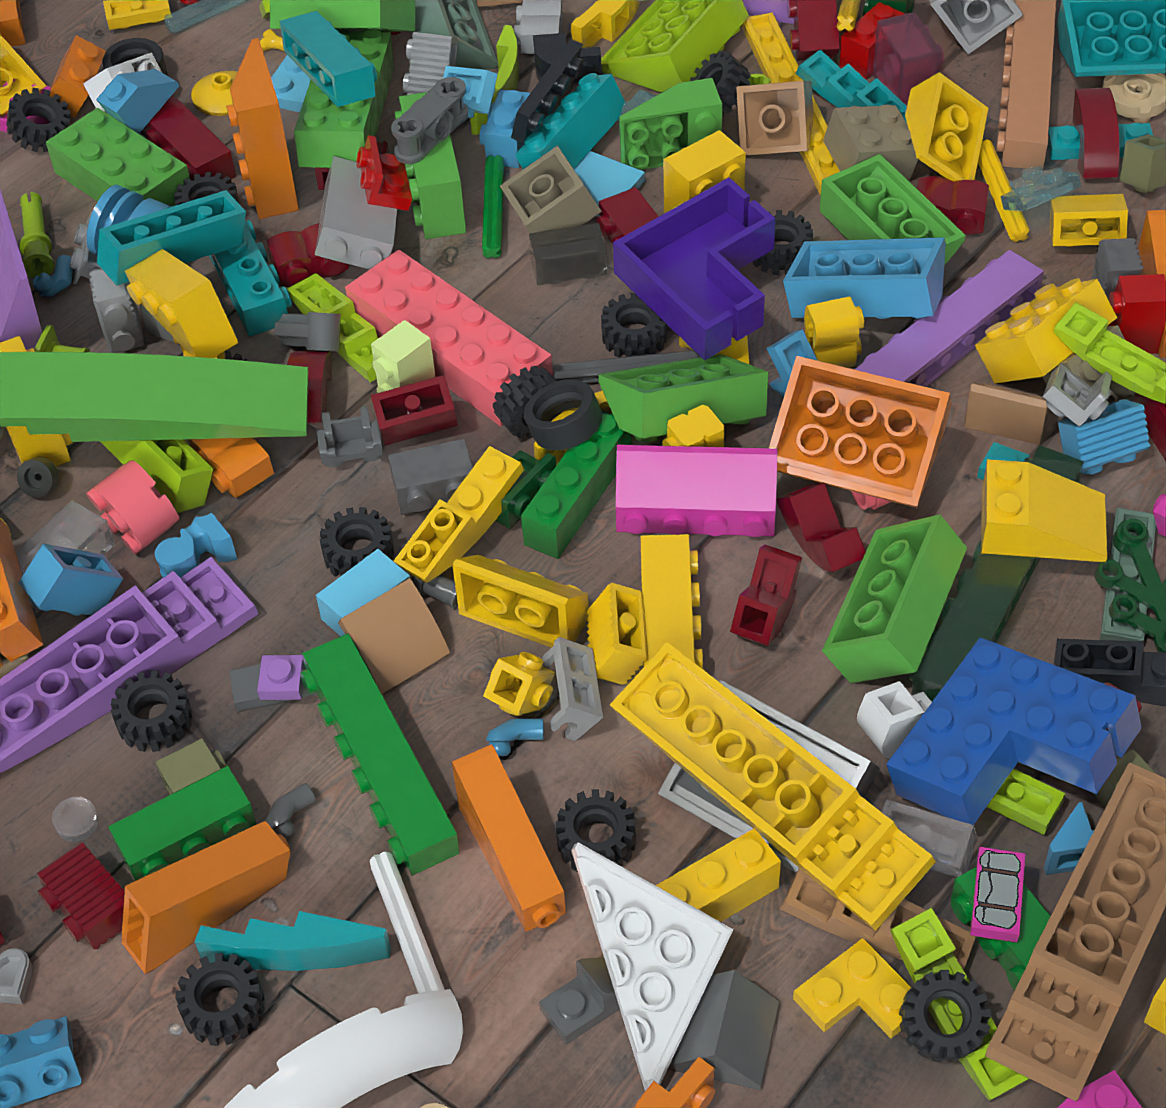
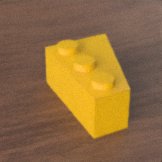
M161 249L125 270L130 282L127 285V290L137 305L142 304L192 357L214 358L239 343L210 280L176 257Z

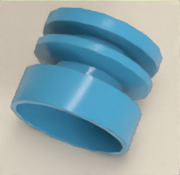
M117 184L109 187L98 200L89 220L87 229V247L89 252L98 255L99 229L170 208L171 206L152 198L144 200L143 195Z

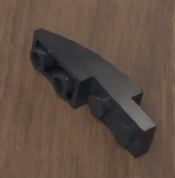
M1057 638L1054 658L1055 666L1103 684L1111 683L1120 690L1135 695L1136 700L1140 703L1166 706V653L1144 652L1143 641Z

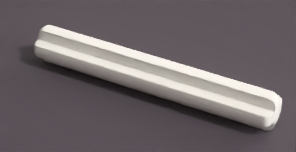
M390 852L374 855L370 859L371 870L418 993L445 990L393 855Z

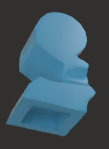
M212 513L202 517L196 516L188 528L180 530V538L174 537L163 540L155 549V558L159 564L162 578L172 571L181 578L200 565L199 558L204 552L212 553L218 562L237 560L232 537Z

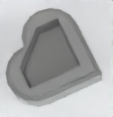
M11 948L0 954V1003L24 1004L33 965L27 953L22 949Z

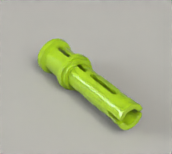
M30 192L31 202H28L27 193L23 194L20 198L24 236L20 240V251L24 255L22 261L27 276L35 278L36 276L41 277V273L50 275L54 269V260L49 255L52 250V242L45 234L42 198L39 194Z

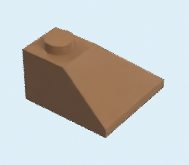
M811 81L736 87L740 148L746 152V155L809 151L813 122Z

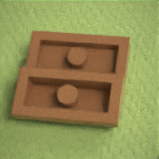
M410 578L344 616L338 622L345 634L349 633L382 695L450 654L438 625Z

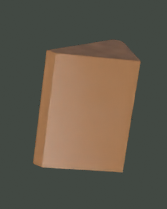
M976 382L971 384L964 427L1039 445L1050 409L1046 405L1047 400L1041 396Z

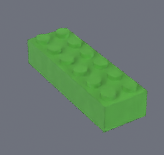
M337 29L354 48L359 49L361 55L374 64L377 72V82L374 83L376 96L337 107L310 80L294 129L299 167L330 168L333 156L356 162L358 150L360 147L365 146L368 135L376 137L394 70L391 32H381L374 29L364 32H348L344 29Z

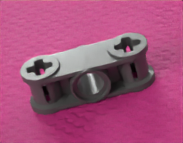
M446 77L439 80L422 98L415 101L401 117L394 120L391 131L397 141L394 152L398 161L405 164L420 162L437 144L445 140L451 131L467 119L468 107L464 103L463 97L466 93V84L463 80L456 77Z

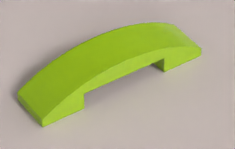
M511 25L504 26L496 45L498 75L495 83V92L491 100L494 103L500 89L517 91L518 48L515 32ZM474 112L473 118H470L471 133L473 135L480 134L482 124H487L488 114Z
M1075 302L1054 327V333L1060 340L1100 373L1104 374L1107 371L1112 376L1111 380L1142 396L1166 404V363L1108 331L1109 320Z
M932 908L890 930L914 984L917 980L922 979L924 975L930 972L937 974L940 970H949V974L952 975L957 971L965 974L953 954L956 948ZM965 974L964 980L970 982ZM939 998L929 1004L928 1010L942 1034H953L960 1029L962 1013L956 1003L949 999ZM992 1018L988 1019L987 1025H990L988 1034L982 1039L983 1042L970 1054L959 1059L970 1077L989 1101L1029 1079L985 1056L988 1045L997 1030Z

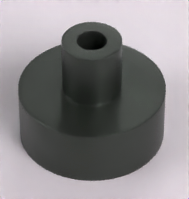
M45 457L32 458L22 463L17 471L18 485L28 496L35 498L45 496L53 492L59 484L58 469L51 460Z

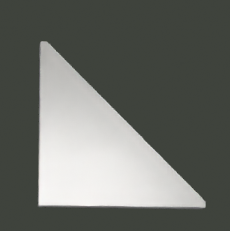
M578 842L574 844L571 851L646 1091L653 1081L659 1085L661 1084L733 929Z

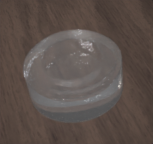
M71 797L63 800L56 806L52 814V823L57 834L62 839L70 842L82 841L91 836L99 822L93 803L84 797Z

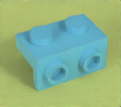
M446 66L443 78H460L466 84V93L463 97L464 103L468 107V117L473 118L474 112L488 114L498 74L488 70Z

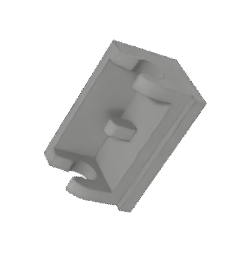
M558 637L554 641V646L542 657L544 661L543 666L546 668L555 662L561 710L551 718V730L556 731L562 724L568 723V728L565 730L566 739L576 741L603 718L593 649Z

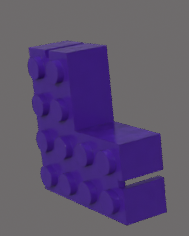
M727 178L613 242L614 274L705 361L729 347L732 337L739 341L763 326L765 295L738 270L774 249L775 218L755 200L750 202V195L731 178Z

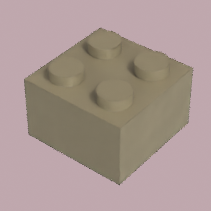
M896 105L834 108L823 142L839 171H843L880 154L910 182L918 158L916 157L908 125Z
M558 146L500 185L523 224L543 252L602 212Z

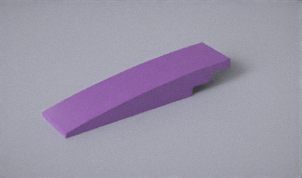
M212 557L181 578L172 571L144 592H141L136 585L0 679V773L34 756L112 710V698L117 699L115 695L116 689L120 687L126 690L124 681L129 677L133 682L138 681V673L144 672L145 677L150 678L151 671H159L162 679L165 672L171 674L257 616L258 612L255 605Z

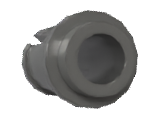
M439 575L425 583L414 576L412 582L422 597L429 595L448 604L453 609L458 607L455 581Z

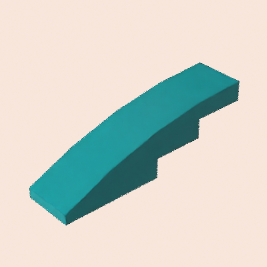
M821 49L799 65L795 73L803 81H811L812 89L837 108L896 105L907 123L905 118L907 106L878 78L869 83L851 65L847 64L841 69Z
M299 911L294 927L250 918L244 934L201 925L194 941L200 957L207 956L209 963L215 962V953H223L227 962L230 954H234L239 957L241 963L244 960L249 962L252 970L302 971L340 968L388 959L391 954L390 941L387 929L302 911Z

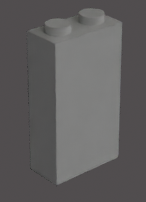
M333 156L325 183L315 255L370 270L391 255L394 245L397 209L367 204L365 189L360 187L361 168H357L354 161Z

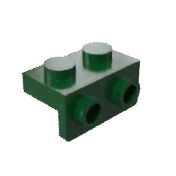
M519 450L512 457L521 462L524 471L502 499V512L495 520L496 522L510 529L521 518L524 510L556 467V456L551 453H547L541 460H538Z

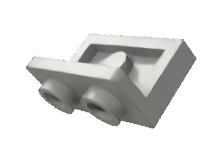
M1060 363L1050 375L1043 398L1047 400L1046 405L1053 413L1059 417L1066 415L1080 427L1088 417L1093 421L1097 419L1108 406L1109 402L1106 399L1112 392L1109 389L1112 376L1106 371L1090 387Z

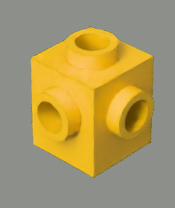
M527 652L498 658L491 672L483 697L498 704L499 708L515 716L538 711L547 704L552 695L553 687L551 682L555 672L542 666L544 661L541 658Z

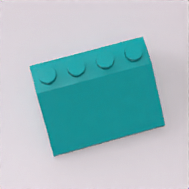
M1166 0L1061 1L1056 24L1060 52L1075 77L1166 73Z

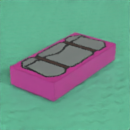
M979 847L970 929L971 936L1018 942L1025 853Z

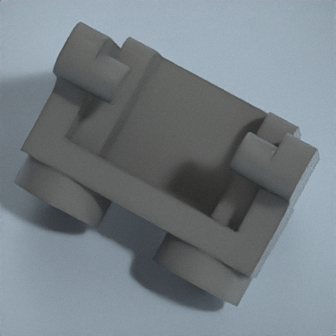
M367 405L360 406L361 416L331 421L330 412H322L324 429L316 430L322 464L334 468L342 465L346 460L362 458L365 461H376L383 455L378 421H370Z

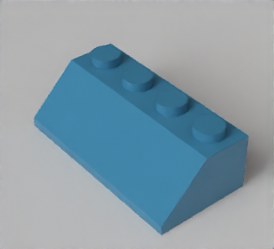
M945 237L804 241L783 280L791 318H804L807 305L849 296L855 307L859 306L861 308L863 317H876L878 319L912 317L919 319L933 316L943 293Z

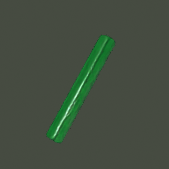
M489 155L485 159L482 249L483 256L487 259L491 257L497 259L502 253L503 190L500 185L504 183L503 158L500 155L495 157Z

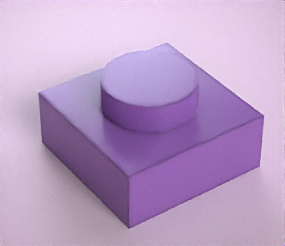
M262 655L257 688L260 700H302L303 681L300 672L305 670L303 655Z

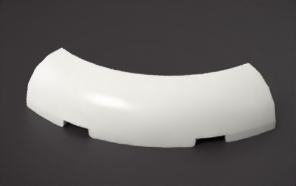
M450 989L429 991L407 996L404 1002L405 1006L382 1014L378 1008H371L321 1032L277 1061L279 1068L277 1073L263 1082L257 1089L250 1084L247 1085L224 1108H341L357 1097L391 1080L419 1070L452 1064L460 1050L463 1035L462 1013L456 998Z

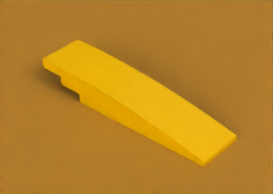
M668 642L665 643L610 704L619 715L751 828H755L764 839L875 931L936 863L930 853L900 831L890 818L861 797L856 788Z

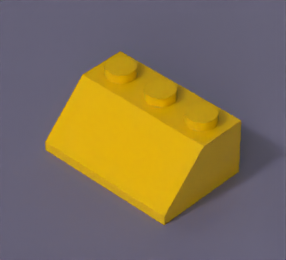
M481 555L458 558L452 565L459 615L551 648L558 637L576 642L587 623L586 618L588 615L586 611L589 609L588 593L581 591L573 585H563L546 579L536 572H526L509 566L502 560H492Z

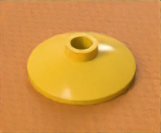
M219 71L200 79L194 85L191 92L194 106L199 111L208 115H228L226 106L233 104L230 88L237 71Z

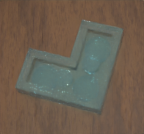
M1040 166L1032 167L1022 171V177L1010 181L1009 183L1013 191L1000 197L1004 210L1026 211L1081 187L1079 173L1063 172V168L1044 171Z

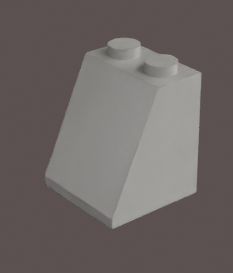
M930 0L931 6L967 54L973 52L1023 16L1016 0Z

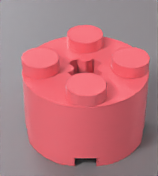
M131 460L86 492V495L99 511H105L100 515V518L113 534H116L118 531L123 532L124 535L121 536L122 541L134 555H137L173 527L180 518L165 494L161 496L154 487L156 482L138 463Z

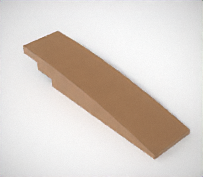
M1130 762L1128 763L1032 952L1029 963L985 1054L986 1057L1077 1102L1166 908V778Z

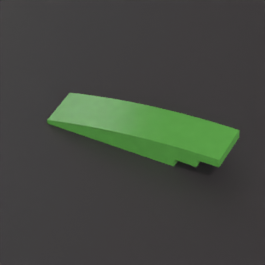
M0 352V427L26 426L29 435L69 434L72 442L307 436L308 367L188 356L96 352Z

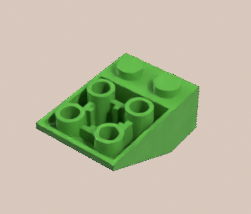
M713 78L678 83L619 116L620 163L638 170L662 167L663 159L718 130L722 132V102Z

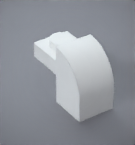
M899 681L865 693L857 714V723L882 755L890 759L932 702L924 692L911 695Z

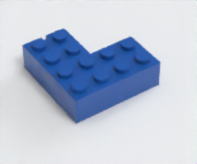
M980 637L892 755L886 766L898 796L971 828L1018 762L1097 794L1117 765L1115 755L1122 757L1142 728L1136 697L1133 694Z

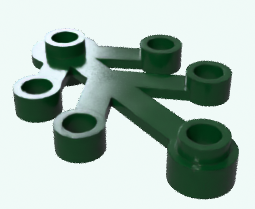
M1138 519L1124 520L1118 525L1113 535V544L1119 552L1131 555L1142 584L1125 576L1122 566L1111 559H1107L1106 562L1099 564L1095 572V580L1103 587L1114 588L1123 593L1113 599L1109 607L1110 617L1116 622L1128 623L1154 637L1157 652L1166 653V578L1162 583L1147 549L1146 543L1149 539V532L1146 525ZM1103 571H1111L1115 577H1109ZM1136 601L1153 609L1157 620L1138 611ZM1117 605L1125 606L1129 612L1120 611Z

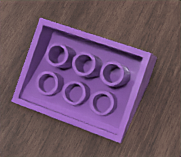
M0 190V343L20 336L26 350L30 348L35 349L42 330L28 277Z

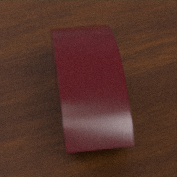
M1110 88L1075 89L1072 122L1080 134L1078 170L1083 178L1118 177L1119 127L1112 91Z
M293 351L289 356L287 365L308 367L309 371L307 424L323 423L322 412H327L326 380H332L331 351Z
M824 483L809 484L776 498L781 514L792 535L807 556L819 567L826 571L834 572L863 559L866 551L857 527L841 528Z

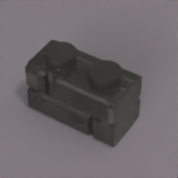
M599 223L529 234L530 257L537 285L558 284L562 281L580 278L591 279L607 274V252Z

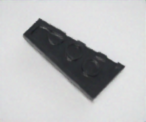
M570 39L520 106L515 117L511 135L512 139L524 143L529 135L538 132L544 118L555 112L561 105V100L571 94L574 78H577L584 62L580 58L582 43Z

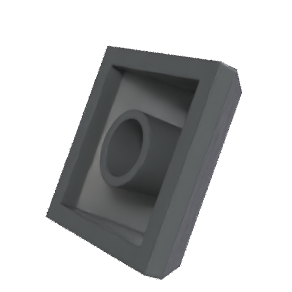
M736 970L712 975L668 1070L685 1073L696 1059L700 1057L714 1067V1080L761 1090L779 1000Z

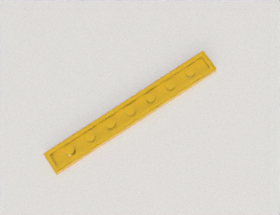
M771 12L748 17L742 24V29L763 74L771 79V84L803 81L795 74L799 66L774 14ZM812 95L813 122L809 151L799 152L820 195L822 180L840 171L823 142L828 126Z

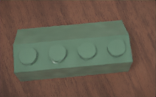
M415 0V32L459 38L456 67L481 70L496 68L498 61L476 0Z

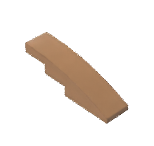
M800 868L795 872L780 907V910L853 943H857L863 938L876 952L902 960L890 930L926 911L920 906L903 899L875 931ZM937 916L956 948L953 954L964 971L976 936H971L970 932Z

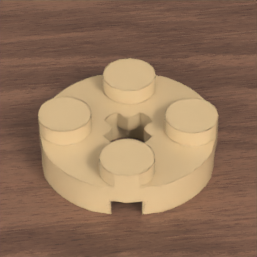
M1163 73L1105 76L1102 88H1110L1112 91L1118 115L1128 117L1134 123H1147L1151 117L1159 115L1166 109V76Z

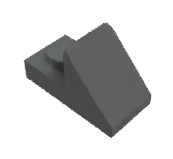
M604 957L582 958L576 961L577 977L539 1001L540 1011L566 1045L620 1010Z

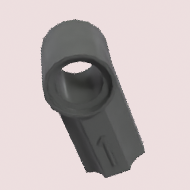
M308 312L307 315L283 314L281 319L275 323V336L280 339L281 345L306 346L308 350L339 351L341 314Z

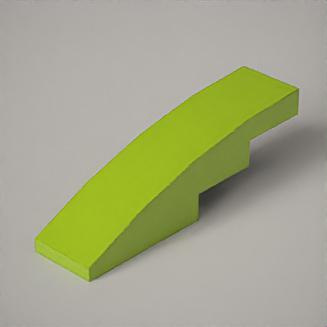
M316 273L287 288L290 299L304 315H307L308 312L341 314L340 349L336 352L370 383L376 380V372L372 364L374 359L371 344L378 339L376 329L356 313L353 301Z

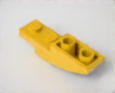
M597 0L588 10L571 23L572 40L582 43V48L592 47L601 38L613 42L630 24L639 8L641 0Z
M489 446L446 503L441 499L437 502L393 562L425 583H428L451 567L456 559L461 558L483 536L501 514L502 499L524 471L521 462Z

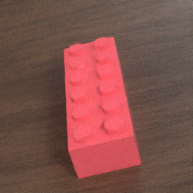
M399 249L345 287L346 295L353 301L356 313L375 327L378 338L404 320L431 339L435 377L445 375L449 390L499 426H502L503 423L494 413L493 402L497 401L494 396L496 392H503L500 388L503 382L509 384L512 381L509 376L513 373L519 376L520 369L526 367L530 371L531 366H537L539 369L543 367L553 376L552 355Z

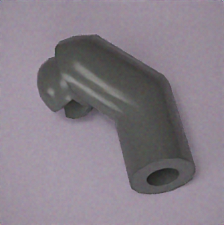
M304 783L274 801L266 818V822L275 833L281 834L285 839L294 834L296 830L290 820L293 814L316 802V798L308 784Z

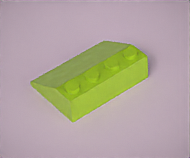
M655 0L601 58L602 73L612 74L614 77L658 92H664L678 83L689 82L691 77H696L697 75L694 73L695 69L703 67L701 62L704 59L709 61L711 54H717L718 51H722L725 47L724 44L730 37L740 31V26L749 17V14L742 0Z

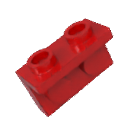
M368 135L365 146L359 148L356 158V166L361 168L360 187L365 189L367 204L408 211L412 196L405 164L398 161L395 155L388 153L379 154L376 137Z

